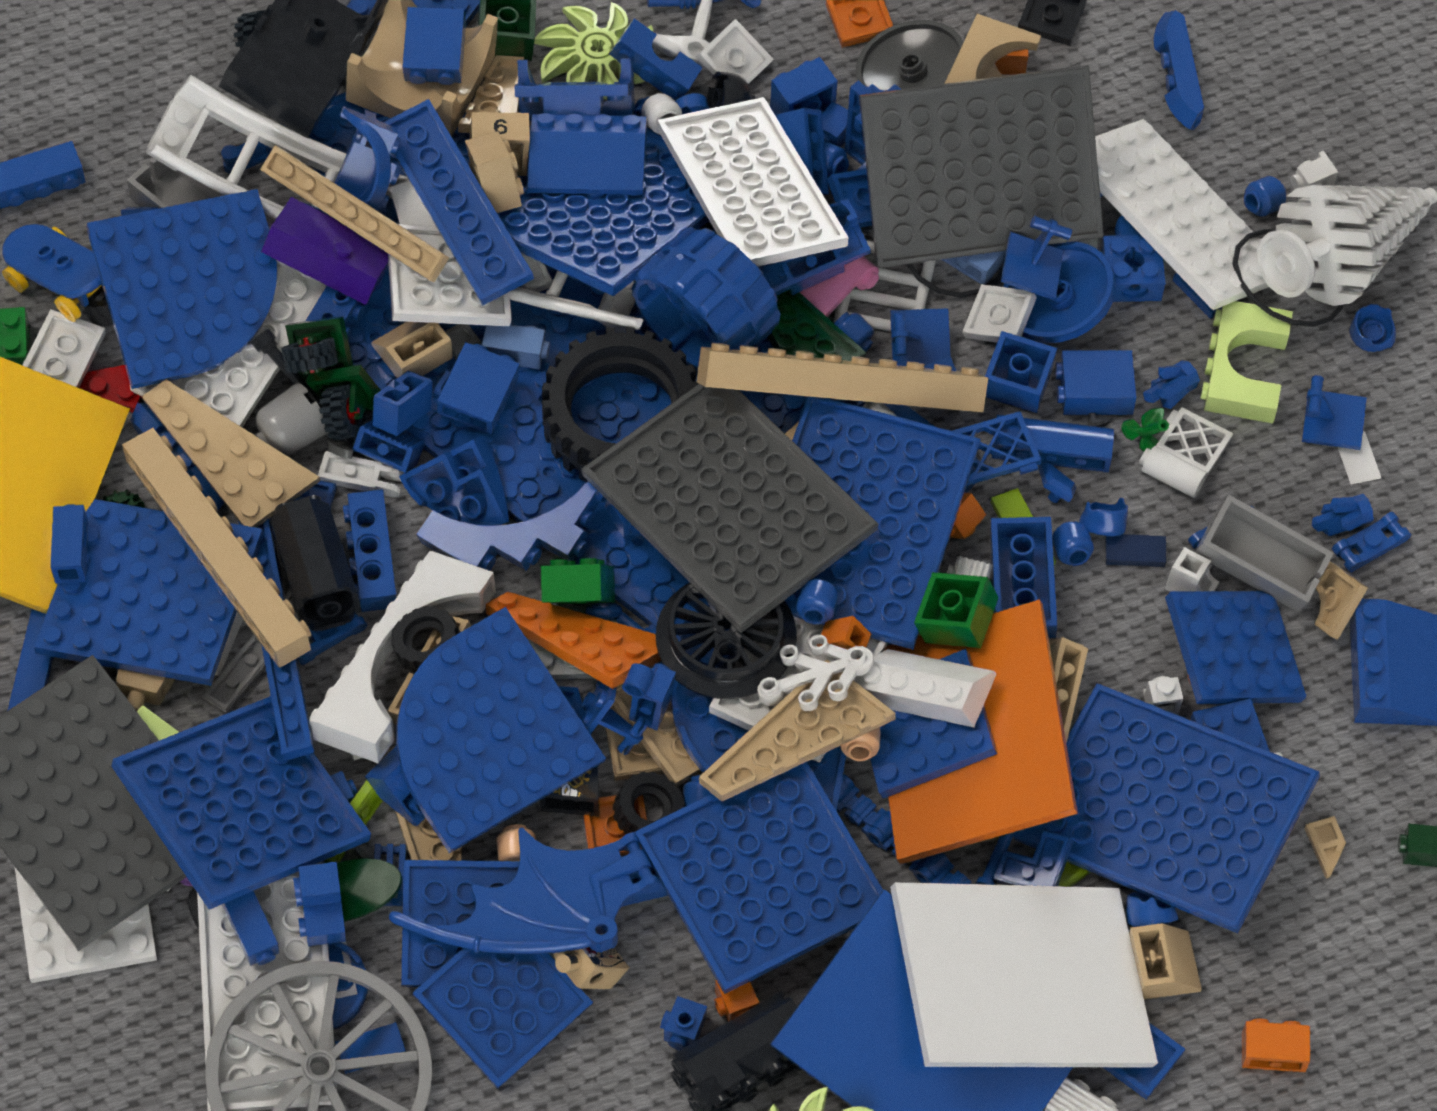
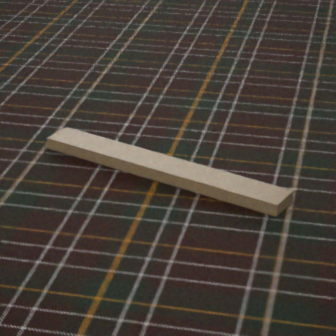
M276 145L260 169L432 282L436 281L450 258Z

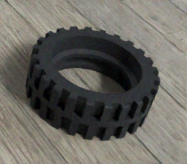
M615 327L606 328V334L597 336L595 331L587 333L586 341L582 343L575 339L569 343V352L567 354L560 351L555 357L556 368L549 366L546 372V383H543L542 419L546 442H551V452L556 459L563 456V467L568 472L575 468L579 471V479L588 482L582 475L581 469L616 443L596 439L584 432L574 422L571 405L577 391L591 380L612 373H631L646 377L657 383L670 396L672 404L699 384L696 382V370L693 364L686 366V355L682 350L675 353L672 351L671 341L664 338L662 342L655 340V333L646 330L645 335L635 334V328L626 327V332H615Z

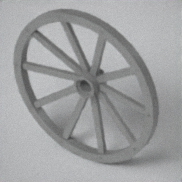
M308 961L295 963L271 971L252 982L232 1000L223 1012L211 1036L205 1065L207 1097L211 1111H226L221 1096L223 1093L302 1077L271 1111H286L309 1086H311L308 1111H318L321 1088H324L335 1111H346L333 1082L387 1111H410L338 1071L418 1061V1087L411 1111H425L432 1080L430 1047L421 1022L412 1007L401 994L381 978L366 970L339 962ZM329 977L318 1049L315 1050L280 988V984L299 978ZM339 979L359 984L384 999L330 1051H327ZM270 990L306 1056L234 1025V1022L252 1001ZM390 1008H393L404 1022L416 1050L336 1060ZM227 1034L300 1065L299 1067L219 1083V1061ZM316 1062H322L327 1065L328 1071L323 1075H316L311 1071L310 1067Z

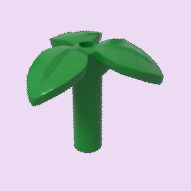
M1154 408L1142 415V427L1135 420L1128 419L1122 423L1121 429L1124 436L1131 441L1140 436L1139 448L1144 452L1146 448L1151 450L1157 445L1159 441L1152 435L1168 430L1169 423L1163 419L1164 408Z

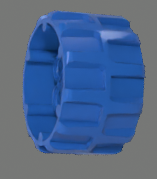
M693 227L682 229L636 273V282L631 288L632 296L635 298L639 309L638 312L652 332L655 333L656 338L660 342L664 338L671 341L672 351L676 353L682 350L686 355V364H693L696 369L699 366L701 347H711L712 343L730 345L729 349L740 350L741 345L758 347L779 324L781 316L777 308L778 299L775 291L770 287L758 266L734 243L727 241L707 228L702 230H696Z

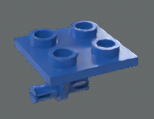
M1034 215L1030 227L1043 231L1036 240L1010 232L1001 282L1054 301L1057 295L1064 250L1047 244L1053 235L1068 241L1072 235V229L1058 225L1056 220L1050 219L1047 221Z
M948 308L890 310L892 360L897 361L898 366H906L907 362H918L927 365L951 356Z
M1318 375L1312 376L1311 388L1308 389L1306 397L1302 442L1361 450L1367 397L1322 391L1324 378Z
M597 681L595 691L593 693L588 692L582 702L581 708L584 709V713L580 720L590 735L597 725L600 724L624 736L625 738L617 748L620 753L624 751V755H628L633 746L642 741L643 733L650 725V721L647 718L644 720V716H640L634 726L628 723L610 708L615 702L617 687L612 689Z

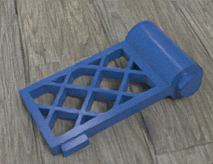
M1021 411L953 430L954 432L973 437L983 431L994 435L989 445L980 442L979 449L985 451V454L980 462L974 461L973 467L977 469L974 474L970 475L967 486L1016 471L1023 475L1038 470L1037 465L1041 464V457ZM1014 422L1017 423L1020 430L1017 437L1002 432L1004 425ZM997 438L1013 444L1008 454L993 448ZM1019 446L1028 450L1031 458L1021 460L1012 456L1016 447ZM989 454L1004 460L1002 466L997 468L984 463Z

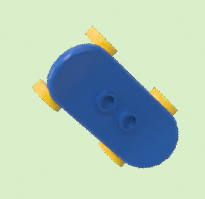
M39 224L22 226L11 232L4 241L2 255L8 266L2 271V274L9 285L22 293L29 287V283L25 278L27 277L60 295L54 300V303L61 314L69 321L75 322L80 318L82 314L76 304L80 302L82 306L86 307L89 304L88 298L102 285L93 251L69 239L57 227L49 228Z

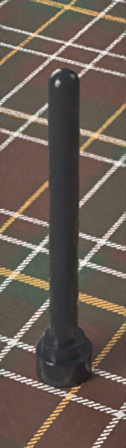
M268 328L251 342L253 347L264 355L268 354L293 385L301 383L308 390L304 396L310 404L316 401L319 407L322 408V405L319 404L320 398L298 372H286L283 355L276 347L278 345L275 341L277 337ZM353 438L342 439L340 441L347 442L351 445L353 442Z

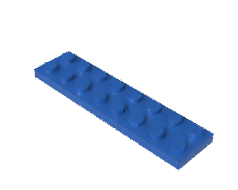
M427 99L383 122L398 128L397 137L401 141L394 156L482 306L535 279L533 272L430 100Z

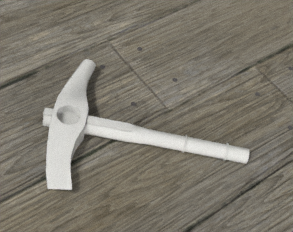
M701 0L691 36L657 34L653 40L652 47L671 59H674L681 51L702 66V70H708L696 56L709 44L704 39L713 0Z

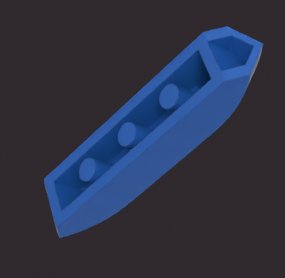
M1174 10L1165 12L1160 18L1154 33V49L1161 54L1162 68H1167L1166 89L1168 93L1164 96L1169 109L1185 127L1195 130L1201 123L1204 104L1185 17Z
M137 403L130 419L137 433L140 435L154 428L160 437L164 435L172 446L173 451L171 452L175 457L179 455L183 459L188 469L186 471L190 477L194 475L198 479L203 489V495L205 497L210 496L219 510L224 504L223 500L148 405Z

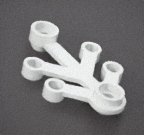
M815 635L809 640L810 651L815 656L826 655L837 659L836 661L827 663L799 654L797 647L794 645H786L780 650L782 663L786 666L795 665L807 669V671L781 680H776L772 677L763 679L757 689L759 699L764 705L773 706L782 701L785 691L813 682L809 690L801 692L798 696L801 709L813 711L817 708L818 699L832 676L843 672L839 680H834L828 685L830 698L833 701H842L847 697V690L855 676L864 675L871 669L873 654L868 648L863 646H855L847 650L828 644L826 637L823 635ZM817 644H823L820 647H815ZM788 654H794L791 657H786ZM836 689H842L840 692H833ZM807 699H813L810 702H804Z

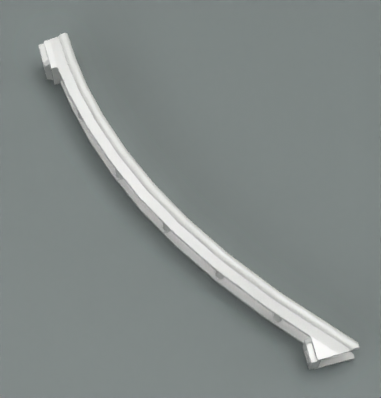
M192 75L188 77L170 101L146 151L148 155L172 170H178L223 195L248 191L238 186V183L258 142L272 149L275 145L280 147L301 162L325 172L326 178L334 183L346 157V153L300 135L247 108ZM208 115L247 136V141L229 177L226 179L186 158ZM399 174L395 185L409 182L406 176ZM389 184V187L386 192V195H389V198H392L390 187L395 185ZM260 196L265 215L276 219L284 207ZM559 270L546 294L521 287L509 292L510 300L596 320L608 328L615 327V332H625L626 327H633L635 330H639L643 319L629 316L635 303L631 290L632 285L636 282L635 280L615 296L604 293L598 309L590 304L560 298V292L568 275Z

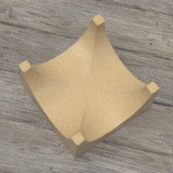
M388 0L378 29L365 54L361 57L352 53L347 61L346 101L392 118L429 99L451 137H453L460 119L463 118L469 103L472 101L495 58L498 18L487 14L483 24L475 28H466L462 83H453L451 85H442L438 82L414 84L410 81H405L402 66L407 8L417 6L412 0Z
M977 14L945 84L1002 76L995 63L1013 51L1023 49L1037 51L1041 42V35Z

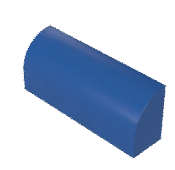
M1024 418L1041 457V462L1050 463L1053 466L1109 472L1113 452V428ZM1014 422L1004 425L1002 432L1017 437L1020 430L1017 423ZM997 438L993 448L1008 454L1013 444ZM1019 446L1016 447L1012 456L1021 460L1031 458L1029 451ZM992 455V458L994 459H1001Z

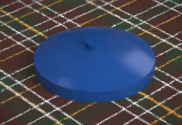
M1077 241L1050 245L1064 250L1057 295L1053 301L1035 294L1037 299L1023 331V337L1040 343L1064 342L1085 334L1104 318L1115 298L1116 279L1109 261L1095 247ZM1004 283V286H1003V287H1006V288L1020 289V288H1017V287L1008 285V284H1006V283Z

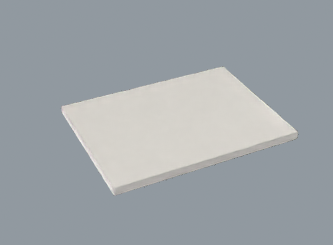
M895 882L890 887L925 1067H1154L1158 1064L1119 888Z

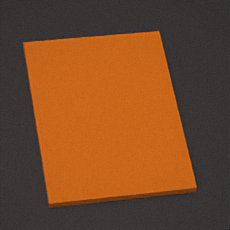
M1040 599L993 613L981 648L925 643L922 636H918L914 650L894 644L886 646L885 650L890 649L934 659H941L966 649L970 654L973 667L993 670L997 674L984 703L997 754L888 797L896 858L900 865L1078 814L1044 608Z

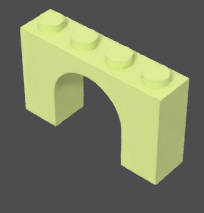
M1235 301L1223 306L1221 310L1216 309L1213 326H1217L1218 331L1217 334L1212 333L1209 350L1214 351L1213 358H1207L1205 375H1210L1209 383L1203 382L1200 399L1206 400L1204 411L1273 423L1278 408L1281 385L1253 380L1240 375L1229 363L1227 355L1234 348L1246 344L1285 350L1291 324L1270 316L1256 304ZM1269 307L1272 311L1292 319L1293 311Z

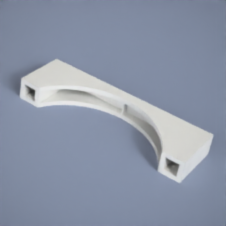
M429 551L424 560L418 562L415 572L409 581L403 583L400 593L394 602L389 603L385 615L380 622L374 624L368 639L364 644L359 645L355 657L349 665L343 668L340 678L334 687L332 686L328 689L319 708L313 710L309 719L313 740L379 763L394 741L391 722L377 705L374 693L380 670L394 651L391 640L393 639L392 631L396 628L395 625L405 614H409L412 610L420 609L424 606H435L441 610L445 609L452 616L482 613L486 608V603L490 602L496 593L494 572Z

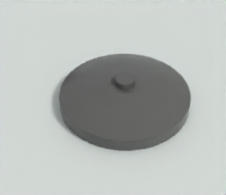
M914 20L894 25L877 34L863 48L856 64L857 80L866 87L873 83L880 90L887 91L894 84L900 89L945 84L963 45V40L954 29L936 21Z

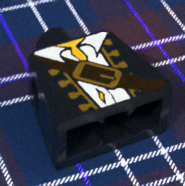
M598 766L541 799V811L576 815L586 814L599 817Z

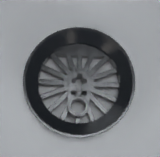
M690 582L677 590L664 605L656 626L658 654L662 663L669 667L670 670L676 672L675 680L685 688L711 698H742L758 693V686L763 679L772 677L778 680L788 668L781 661L780 650L786 645L796 646L797 630L792 612L785 601L763 616L765 617L773 613L776 619H759L742 633L707 599L706 601L710 607L699 600L706 598ZM686 603H688L698 612L691 611L683 607ZM677 618L683 619V620H686V621H689V622H693V623L675 624ZM778 630V634L774 636L761 631ZM695 634L681 641H678L676 635ZM755 642L762 643L772 647L769 649L768 652H766ZM702 644L691 656L685 651ZM743 647L759 659L751 663ZM713 648L708 666L700 663L699 661ZM788 654L786 657H791L794 654ZM724 655H732V656H734V658H733V659H725V658H723V656H724Z

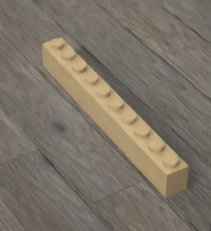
M712 343L711 347H701L696 382L705 387L984 412L988 377L979 374V369L962 367L960 372L951 371V366L934 364V369L924 368L925 364L918 362H907L906 366H898L897 361L889 359H879V364L869 363V358L852 356L851 361L841 360L842 356L836 354H824V358H815L814 353L806 351H796V356L786 355L785 350L768 348V353L757 352V347L744 345L740 346V350L729 349L730 345L722 343Z
M151 428L122 444L129 466L277 666L281 668L310 651L309 637H311V632L303 620L298 622L294 616L296 614L291 603L287 599L282 600L280 598V592L272 578L268 580L265 578L263 567L256 557L251 559L243 539L240 536L236 538L233 535V528L225 516L220 517L218 515V509L210 496L205 497L203 495V489L198 479L194 475L191 477L186 472L188 471L187 466L179 455L176 457L171 452L173 449L168 439L164 435L160 437L155 429Z

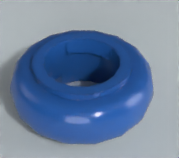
M592 603L586 607L585 614L612 621L621 616L622 608L616 603Z

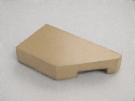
M1335 816L1306 824L1304 828L1325 878L1331 877L1346 845Z

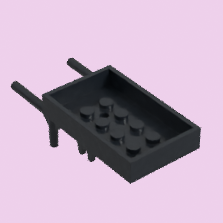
M275 0L272 5L267 7L255 29L227 67L218 87L308 138L346 82L347 61L350 55L353 53L362 57L370 46L388 0H377L369 15H361L337 0Z

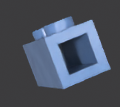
M486 325L482 346L492 353L504 354L514 358L516 362L520 363V367L540 370L542 359H548L550 342L545 341V330L535 326Z

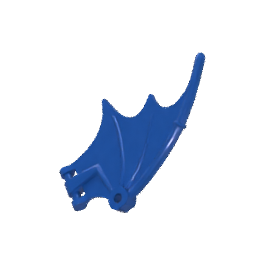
M519 828L520 863L516 876L509 884L501 887H484L473 884L471 888L475 896L476 907L471 917L457 924L436 925L424 923L400 912L392 911L389 914V920L393 924L442 943L474 950L475 953L480 951L501 954L559 953L587 947L602 953L611 948L614 949L618 943L619 938L615 918L625 901L636 894H650L660 888V883L657 877L651 873L653 867L646 852L641 849L635 832L628 833L620 840L604 846L566 851L548 847L536 841L524 828ZM619 851H629V854L621 857ZM640 877L641 880L639 882L632 883L631 879Z

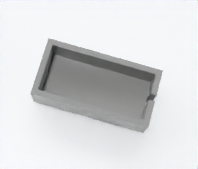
M153 157L149 160L152 177L155 180L153 183L150 168L146 164L127 179L130 199L140 207H158L159 209L224 196L184 173L172 170Z
M1229 494L1218 506L1195 550V553L1211 560V564L1257 590L1264 591L1297 612H1300L1309 603L1320 581L1318 579L1323 575L1334 554L1332 551Z

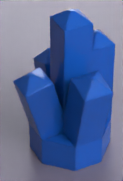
M1184 360L1172 366L1158 367L1159 378L1152 380L1151 388L1143 392L1144 400L1147 403H1154L1160 399L1164 408L1172 409L1188 392L1197 388L1200 381L1197 370L1189 361Z
M1364 494L1354 497L1332 498L1330 504L1323 505L1322 515L1312 518V527L1318 532L1323 531L1328 536L1351 531L1354 528L1370 524L1374 520L1373 509L1369 499Z

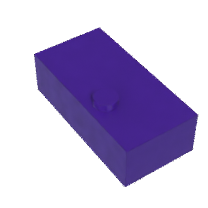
M293 197L289 199L272 224L261 250L262 253L365 305L381 282L389 266L387 252L338 220Z

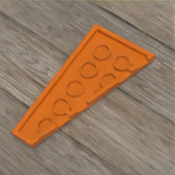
M506 592L486 603L487 615L490 616L506 607L526 638L612 689L624 683L632 664L637 663L651 667L661 661L656 646V634L553 604L542 603V601L511 592Z

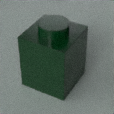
M1408 823L1405 833L1400 834L1398 839V852L1403 853V864L1437 867V826Z

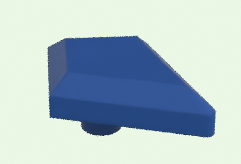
M1041 462L1038 469L1043 486L1051 491L1048 499L1054 503H1058L1060 498L1070 502L1076 491L1075 483L1050 463Z

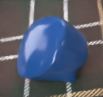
M1378 304L1363 306L1356 312L1349 328L1350 337L1356 346L1368 352L1382 351L1393 346L1396 339V327L1389 308L1381 307Z
M1119 498L1116 504L1099 502L1090 504V502H1087L1079 522L1083 523L1090 533L1102 536H1120L1126 531L1128 505H1125L1124 498Z
M1134 892L1127 896L1126 922L1128 925L1134 927L1161 923L1167 925L1179 919L1175 907L1140 892Z

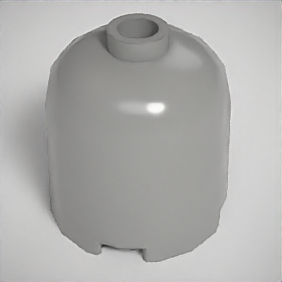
M301 383L294 384L258 411L256 416V427L259 433L255 436L286 456L295 454L329 432H325V424L321 423L323 414H320L319 405L316 401L310 404L304 396L308 390Z

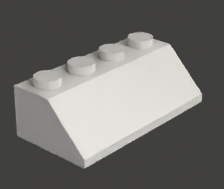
M887 649L873 656L871 669L866 674L858 676L856 682L891 710L975 727L997 674L993 670Z

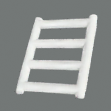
M867 241L871 253L875 254L874 242ZM936 260L919 262L923 263L921 277L929 282L932 280ZM878 268L879 280L918 287L915 300L854 288L836 307L833 323L847 312L850 299L904 310L925 309L929 288L919 282L913 274ZM860 314L873 329L891 332L890 320Z

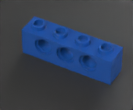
M383 489L348 493L349 505H343L345 523H351L352 531L346 532L348 549H354L355 557L349 558L352 576L357 575L358 584H355L361 604V611L384 610L390 602H394L396 599V589ZM363 523H371V524H372V525L369 526V527H362V526H360V525H362ZM367 549L376 550L373 553H364ZM371 575L379 576L375 580L367 579V577Z

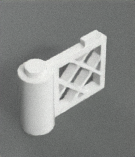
M1181 407L1179 412L1173 409L1166 420L1169 423L1168 430L1165 431L1156 446L1151 450L1146 448L1139 464L1143 465L1142 472L1195 498L1212 468L1232 439L1233 433ZM1184 419L1194 424L1196 430L1182 431L1179 423ZM1214 434L1223 440L1221 443L1209 445L1205 435ZM1199 437L1202 446L1189 448L1186 439ZM1179 440L1183 449L1173 450L1165 445L1168 441ZM1205 453L1208 459L1207 465L1204 466L1194 461L1192 455Z

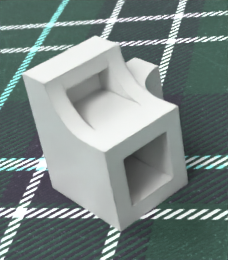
M1184 547L1172 566L1165 589L1168 591H1216L1219 581L1210 574L1211 560Z

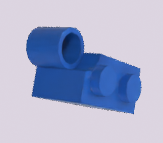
M637 663L632 664L622 685L624 692L632 696L629 720L636 722L640 716H644V720L647 718L650 721L648 728L658 730L671 702L676 675L675 671L660 663L654 664L653 668Z

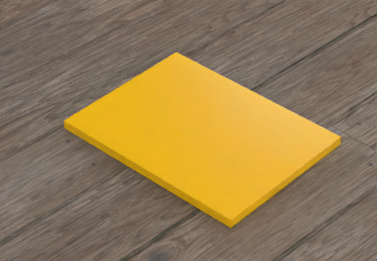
M0 357V596L46 614L57 587L51 571L53 507L67 504L84 505L85 512L96 497L130 408Z

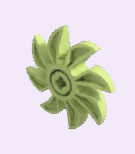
M611 2L610 17L605 28L597 27V14L591 9L582 6L563 7L562 12L576 29L568 24H556L545 28L535 37L534 44L554 48L545 56L541 64L542 83L566 72V82H588L589 80L607 84L619 82L616 77L620 79L621 64L609 55L628 26L627 14L619 5ZM652 25L647 27L653 31ZM634 73V84L645 82L639 75Z

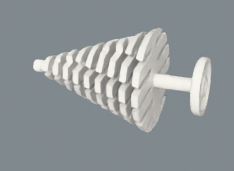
M1310 185L1296 188L1287 196L1302 197V199H1298L1297 202L1281 204L1277 215L1278 218H1291L1295 220H1292V224L1282 223L1276 225L1275 231L1267 233L1260 240L1257 249V263L1260 273L1267 285L1277 294L1284 297H1297L1306 292L1314 300L1332 306L1350 304L1364 293L1362 291L1374 281L1383 266L1404 243L1401 241L1409 235V231L1412 232L1420 219L1429 212L1430 206L1437 202V192L1433 188L1423 190L1418 187ZM1312 282L1323 283L1322 286L1324 288L1311 287Z

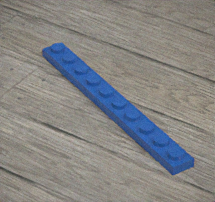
M269 518L256 527L261 528L264 535L256 558L263 567L265 578L267 580L273 579L279 589L280 598L285 600ZM261 644L282 756L287 761L314 753V744L297 658L279 668Z

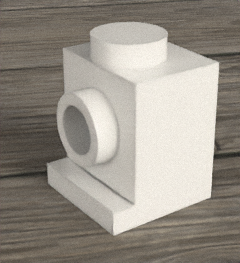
M1321 151L1318 153L1316 160H1307L1297 167L1296 174L1290 177V182L1294 190L1310 185H1335L1338 171L1326 153Z
M1160 676L1152 681H1148L1146 689H1143L1145 702L1156 707L1161 704L1170 703L1168 706H1161L1159 708L1179 714L1183 695L1178 677Z

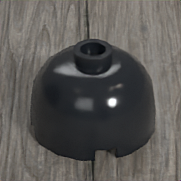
M720 71L713 75L712 80H716L714 87H709L707 93L710 109L755 99V95H752L747 81L740 75Z

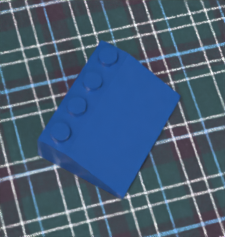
M532 114L528 193L643 195L647 152V116Z
M1361 599L1350 618L1354 723L1437 726V615L1384 599Z

